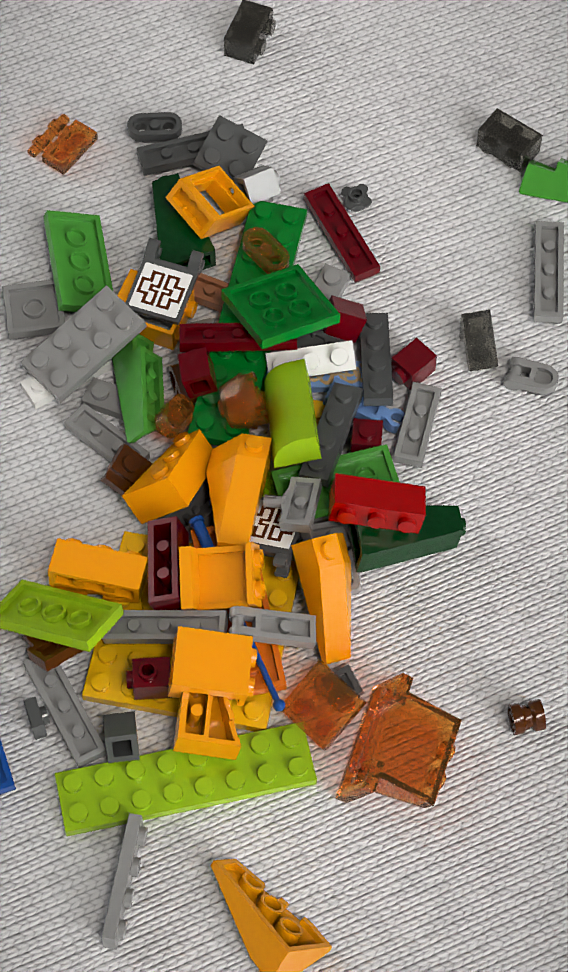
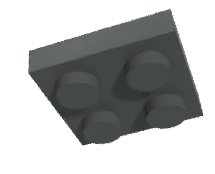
M219 115L193 165L203 171L220 165L235 183L233 177L254 169L268 141Z

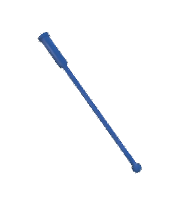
M198 515L191 518L189 524L193 527L201 547H215L204 524L203 516ZM253 642L252 648L257 649L255 643ZM257 649L256 662L274 700L273 708L275 711L281 712L285 709V702L279 698Z

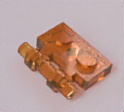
M61 114L57 119H53L47 125L48 129L42 135H37L32 140L31 147L27 150L28 154L33 158L42 152V162L63 175L98 139L96 131L76 119L70 126H67L70 119L65 114ZM55 136H58V138L54 142H52L53 138Z

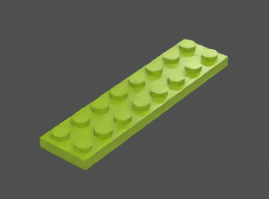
M299 722L237 735L240 739L241 749L236 760L175 752L173 749L140 755L139 760L106 762L55 773L66 836L127 824L129 813L142 815L144 821L317 784V777L304 724Z

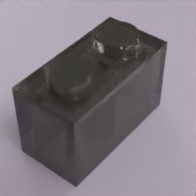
M242 0L224 37V56L254 65L258 56L264 54L268 35L272 36L274 33L276 20H273V8Z
M497 108L478 129L476 146L484 153L491 154L503 161L506 166L522 173L528 163L540 152L543 135Z

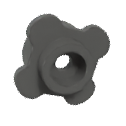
M359 184L352 188L346 186L341 190V195L345 197L346 209L359 212L371 205L372 200L368 197V187L365 184Z

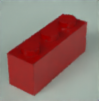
M335 473L329 491L328 521L419 534L426 516V486Z

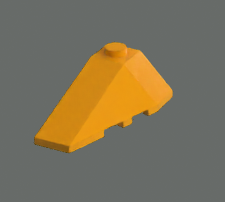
M344 533L329 534L291 545L309 615H316V641L322 664L327 665L351 658V559Z
M237 859L213 860L211 868L248 954L260 972H302L331 950L332 946L312 922L306 917L300 921L288 911L287 908L290 904L282 897L278 900L276 897L269 895L264 890L265 883Z

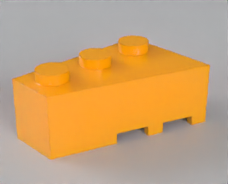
M200 429L190 434L183 432L176 436L171 446L122 495L141 524L188 507L206 479V469L213 448Z
M57 538L48 568L49 585L83 595H103L102 599L107 601L139 603L148 573V557L135 551H116L106 545L99 544L93 546L83 544L80 540L74 538L66 540Z
M183 691L181 698H179L173 751L236 760L241 749V743L237 736L234 713L230 707L229 698Z

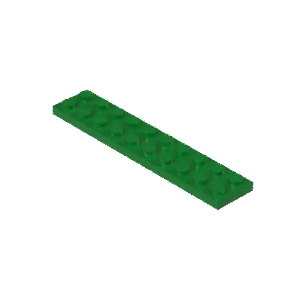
M265 201L253 204L255 207L249 211L228 287L294 266L307 218V209ZM224 302L218 323H241ZM272 350L210 352L209 355L214 364L218 391L197 397L188 434L200 429L208 442L217 446L242 433L250 434L267 371L265 353H271Z

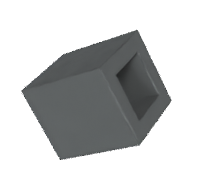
M135 711L103 715L108 763L139 760Z

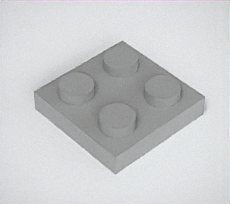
M54 279L2 286L10 340L49 335L65 323L64 311H59Z

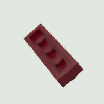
M325 184L304 193V201L345 268L351 273L353 281L356 283L380 273L379 263L330 184Z
M241 323L179 324L180 352H188L192 349L206 347L208 352L297 350V338L261 349Z

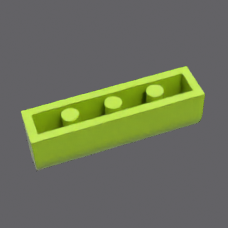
M305 359L280 364L268 373L264 381L274 468L322 459L311 383Z

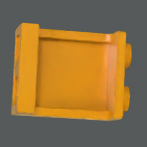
M245 542V545L208 548L179 547L182 610H229L233 606L262 607V599L265 598L266 589L264 581L261 580L260 568L264 567V553L260 549V545L254 542Z
M178 626L173 639L168 697L181 698L182 692L185 691L237 699V705L244 706L247 697L253 696L255 678L250 677V668L255 667L257 659V649L252 648L253 637Z

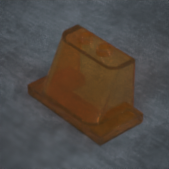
M401 673L374 686L335 798L344 803H349L375 792L422 808L434 806L438 792L446 781L445 770L455 753L456 747L454 742L462 720L410 693L414 678L405 673Z

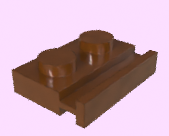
M123 444L119 447L106 469L107 472L100 481L122 496L153 463L127 444Z

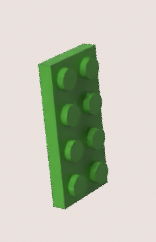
M47 210L43 219L59 311L77 312L106 285L113 291L100 215Z
M387 444L340 455L329 487L322 486L315 518L329 515V491L335 473L400 483ZM302 464L271 471L277 496H283L289 487L291 477H299Z

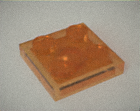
M318 660L285 699V709L282 712L323 750H327L367 702L323 661Z

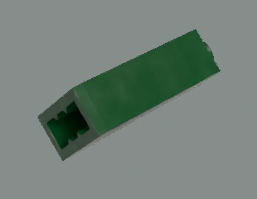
M179 174L162 176L158 180L152 181L157 240L161 241L160 248H162L159 259L188 267L190 255L195 250L204 253L202 260H205L203 270L216 266L215 248L210 238L200 239L165 198L180 179Z
M426 505V516L419 534L347 524L356 572H366L457 548L461 536H464L466 533L465 518H461L459 506Z

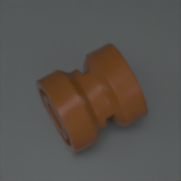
M540 699L529 701L527 707L519 703L508 705V718L513 735L524 734L530 727L535 732L546 729V717Z

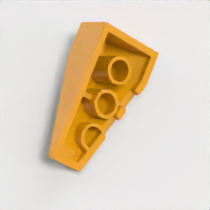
M242 433L212 449L206 469V478L213 510L217 546L245 545V542L251 541L271 464L272 438Z

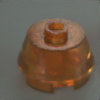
M240 372L219 387L221 400H218L219 411L222 418L226 417L230 427L233 429L258 430V426L268 424L267 418H265L268 413L263 393H260L258 386H255L253 383L257 381L254 372L246 374Z

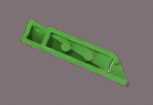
M561 158L556 168L531 160L527 165L519 193L568 203V160Z
M140 334L112 357L128 443H135L140 438L165 425L162 357L153 353L154 342Z

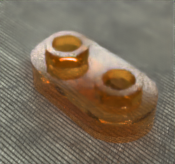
M253 227L244 233L243 250L267 274L289 267L290 256L288 251L267 230Z
M176 394L169 399L155 416L157 431L162 436L170 439L181 434L194 419L193 412L195 407L192 401L183 394Z

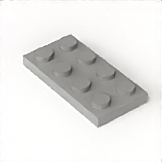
M106 285L20 362L48 392L62 403L147 326L145 321Z

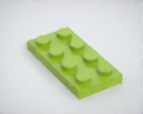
M22 579L0 602V629L90 652L124 615L122 604Z

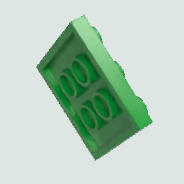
M299 264L221 289L222 300L261 349L340 323V313Z

